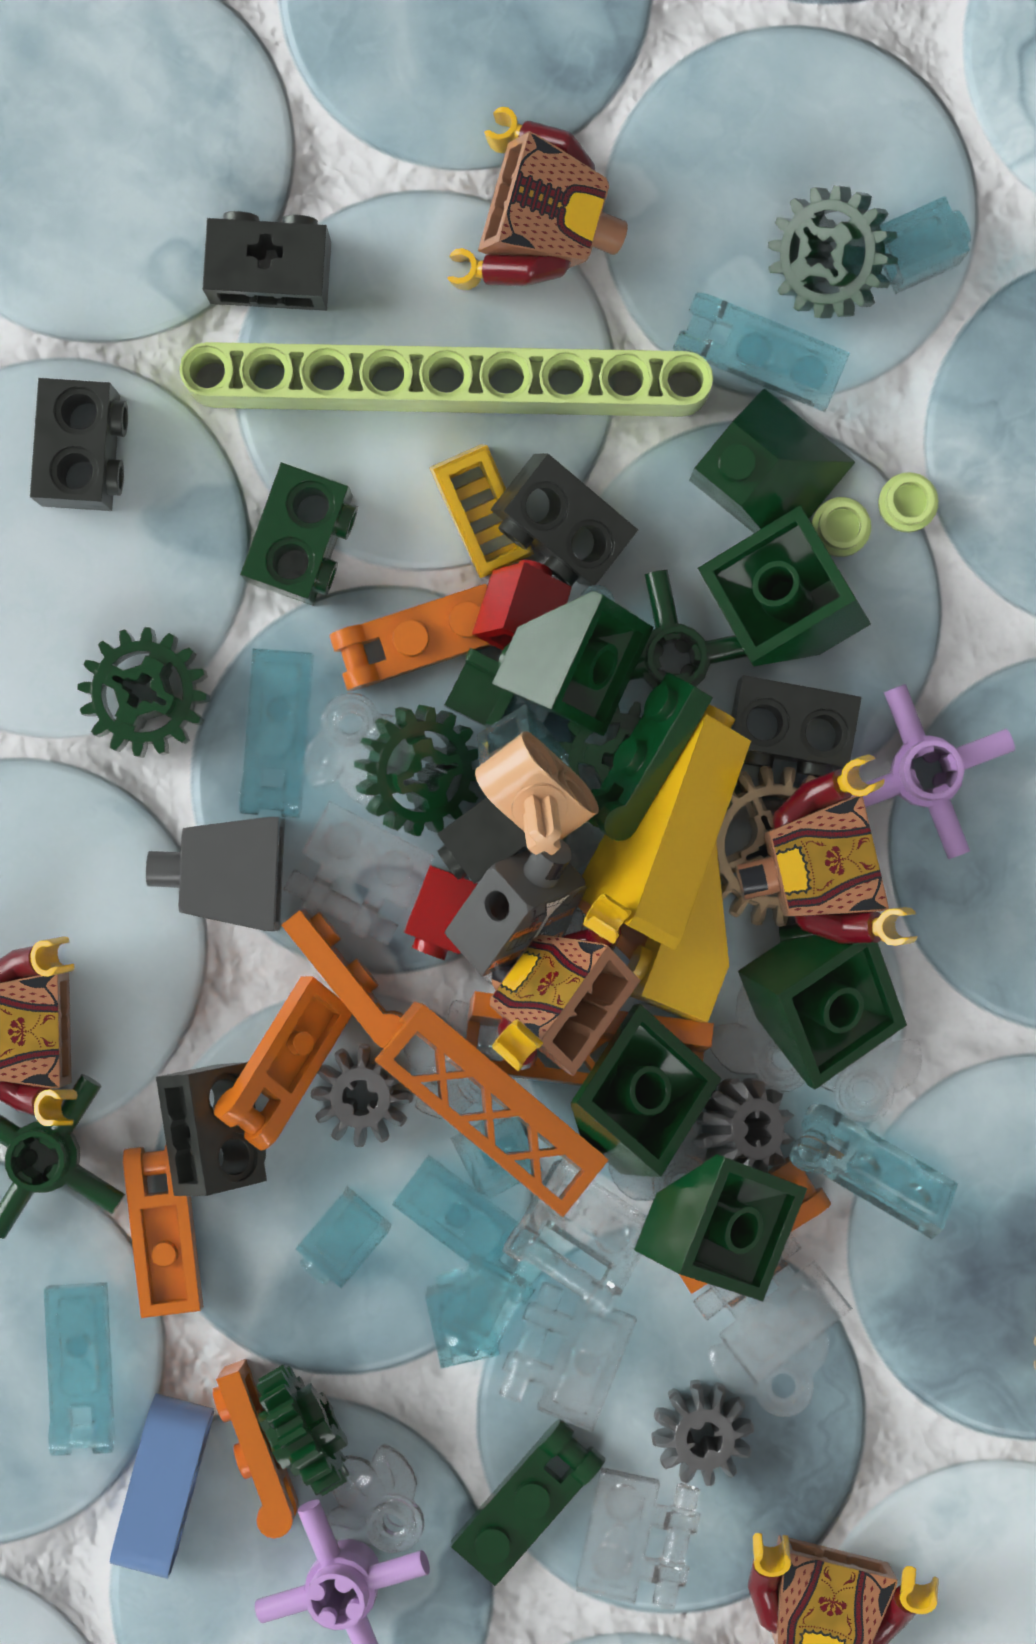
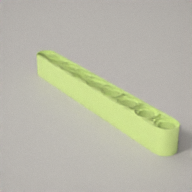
M205 342L196 344L188 349L181 358L179 367L181 380L197 402L211 408L683 417L693 415L703 407L713 382L712 369L706 359L697 353L688 351ZM216 363L225 368L224 377L216 386L203 388L196 384L197 373L205 365ZM274 364L285 370L283 380L276 387L263 389L255 385L256 374L262 367ZM324 366H337L345 372L343 381L332 390H322L313 385L315 374ZM383 367H395L402 371L404 374L403 381L399 387L392 391H381L372 385L373 376ZM453 368L459 371L464 377L460 387L453 392L447 393L435 389L431 384V379L440 369ZM511 369L520 374L523 383L513 393L504 394L493 389L490 379L499 370ZM569 370L579 376L582 386L573 394L564 395L553 390L549 380L556 372ZM628 371L637 376L641 383V388L633 395L623 396L612 390L608 380L617 372ZM675 373H690L699 382L700 390L693 396H678L669 387L668 379Z

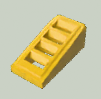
M477 445L429 467L479 578L492 574V571L495 569L509 566L534 554L531 545L527 550H524L512 542L483 555L480 548L481 544L504 535L498 529L503 520L476 533L473 532L470 523L492 514L493 512L490 509L506 490L488 445ZM478 466L480 467L483 477L456 489L454 488L451 481L452 478ZM488 488L490 489L494 498L464 511L460 501Z

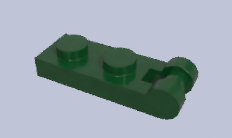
M667 672L662 683L649 694L645 702L644 714L630 738L623 741L617 749L613 767L601 788L591 790L597 801L599 813L587 822L599 828L601 832L612 840L623 841L631 837L713 697Z
M558 1419L550 1426L451 1540L450 1547L494 1586L502 1580L578 1491L595 1477L606 1460L592 1446L585 1449L572 1437L574 1430L562 1419ZM556 1455L570 1466L561 1478L546 1466L551 1458Z

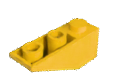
M717 842L714 845L684 934L676 951L648 937L645 947L639 945L628 963V968L641 980L630 997L683 1019L695 1022L708 1023L729 968Z

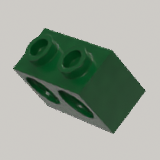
M281 462L240 573L247 583L314 606L318 593L327 595L338 567V562L330 559L338 537L345 540L348 539L357 516L358 506L351 504L353 495L349 486ZM318 495L327 499L329 503L328 512L320 521L306 523L298 518V507L305 498ZM293 550L304 552L308 556V567L302 576L296 579H285L279 576L278 562L285 553Z

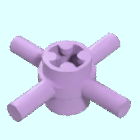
M906 684L884 692L904 745L894 755L889 774L865 782L871 785L880 780H885L884 785L880 789L863 796L865 808L898 795L911 805L928 807L947 858L951 859L969 852V846L950 799L954 797L961 787L966 769L1015 751L1014 741L1010 732L1004 729L955 748L943 738L925 735ZM922 756L923 760L928 763L939 761L942 766V772L935 774L932 778L933 788L924 790L922 785L919 784L920 781L916 777L915 769H912V759Z
M315 1499L302 1504L297 1509V1512L317 1560L308 1572L305 1585L262 1597L255 1601V1612L258 1620L261 1623H266L308 1610L312 1618L321 1626L332 1630L346 1629L352 1644H378L367 1617L376 1601L378 1589L428 1575L430 1566L425 1552L420 1550L379 1563L373 1550L363 1542L353 1539L336 1541L320 1500Z

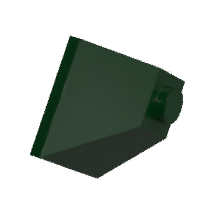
M764 388L732 421L695 466L689 481L755 533L800 505L809 519L854 465L855 461Z
M801 505L698 567L701 576L754 667L821 655L871 625Z
M591 591L517 627L511 642L506 645L499 657L498 671L492 684L604 736L654 627L605 595Z
M817 935L783 940L738 970L756 1019L805 1083L814 1090L907 1026L878 942L840 944Z
M634 1004L570 1104L580 1136L608 1158V1163L618 1172L624 1175L661 1177L722 1078L641 1004Z
M716 1154L656 1193L634 1251L680 1275L763 1302L808 1188Z

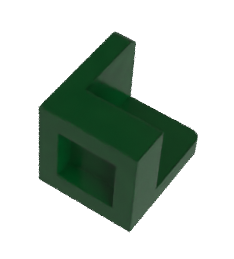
M470 648L465 657V665L444 706L498 733L516 695L492 684L498 671V661Z

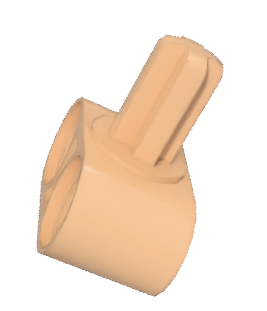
M527 731L522 732L475 770L477 782L484 794L501 812L525 832L527 848L535 855L543 851L550 855L555 854L561 848L560 839L563 840L599 813L597 801L586 783L545 744Z

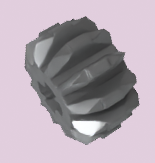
M361 1044L359 1046L357 1064L355 1065L344 1048L336 1051V1062L342 1073L329 1065L322 1064L317 1073L322 1079L333 1086H319L311 1090L312 1099L330 1101L331 1104L317 1112L315 1115L317 1122H326L336 1116L340 1122L333 1129L331 1137L337 1141L344 1136L348 1126L354 1127L353 1140L356 1147H363L365 1145L367 1127H371L375 1137L381 1143L387 1141L390 1135L382 1118L400 1127L407 1120L405 1114L391 1104H408L413 1101V1093L411 1091L394 1090L393 1086L400 1082L391 1074L388 1075L379 1064H370L371 1049L369 1044ZM356 1080L367 1081L368 1091L378 1094V1102L371 1100L367 1106L368 1110L358 1109L357 1099L347 1097V1088L353 1090L358 1084Z
M745 1078L743 1081H739V1079H725L720 1082L718 1091L713 1092L705 1105L707 1111L701 1112L695 1121L697 1124L702 1125V1133L691 1143L695 1144L698 1148H707L703 1163L719 1154L767 1173L768 1166H779V1164L785 1163L780 1145H789L795 1139L789 1133L784 1132V1124L794 1114L788 1110H778L783 1093L778 1092L776 1089H765V1082L757 1078Z
M692 1380L690 1382L691 1398L685 1400L680 1391L675 1388L668 1392L669 1400L675 1411L664 1407H657L655 1409L654 1418L664 1428L652 1432L651 1438L654 1446L666 1448L660 1456L661 1465L665 1469L673 1468L681 1463L679 1477L684 1483H689L693 1479L697 1469L701 1470L705 1485L712 1486L715 1484L713 1469L719 1466L729 1477H734L737 1474L736 1466L730 1457L731 1455L740 1458L750 1457V1445L740 1438L753 1433L754 1426L751 1419L738 1418L745 1409V1404L739 1396L724 1402L726 1397L724 1384L715 1383L708 1397L704 1396L700 1381ZM705 1422H710L715 1436L704 1435L700 1443H695L690 1429L701 1430Z

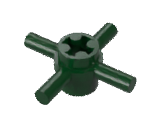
M659 570L645 574L655 629L651 632L630 680L643 678L652 689L660 685L667 672L659 670L662 667L659 658L663 655V646L669 643H674L677 652H688L690 655V664L684 665L681 668L680 674L673 675L695 687L705 679L710 664L747 657L735 635L705 641L695 629L678 623L668 570Z
M81 1074L72 1088L77 1092V1099L65 1100L61 1105L62 1114L67 1119H73V1125L44 1126L37 1120L26 1126L19 1127L0 1115V1143L7 1147L5 1169L9 1179L12 1181L11 1186L0 1201V1238H6L34 1193H47L67 1185L111 1214L115 1212L125 1196L123 1192L79 1165L80 1146L72 1132L102 1087L101 1084L91 1077ZM34 1137L39 1143L46 1145L50 1150L55 1148L58 1154V1161L47 1166L44 1172H40L33 1167L38 1160L37 1152L30 1148L31 1144L35 1141Z

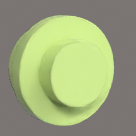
M912 472L901 473L892 477L881 489L878 498L879 512L882 519L891 528L900 532H915L923 529L935 517L939 502L938 494L933 484L924 476Z
M836 497L823 503L815 512L811 523L829 554L835 557H847L855 554L866 544L871 533V520L868 512L859 502L847 497Z

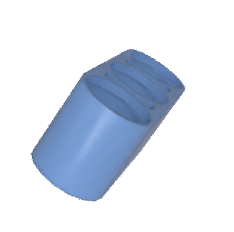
M158 1393L155 1394L147 1415L111 1551L110 1564L166 1579L169 1578L187 1519L213 1420L214 1408Z

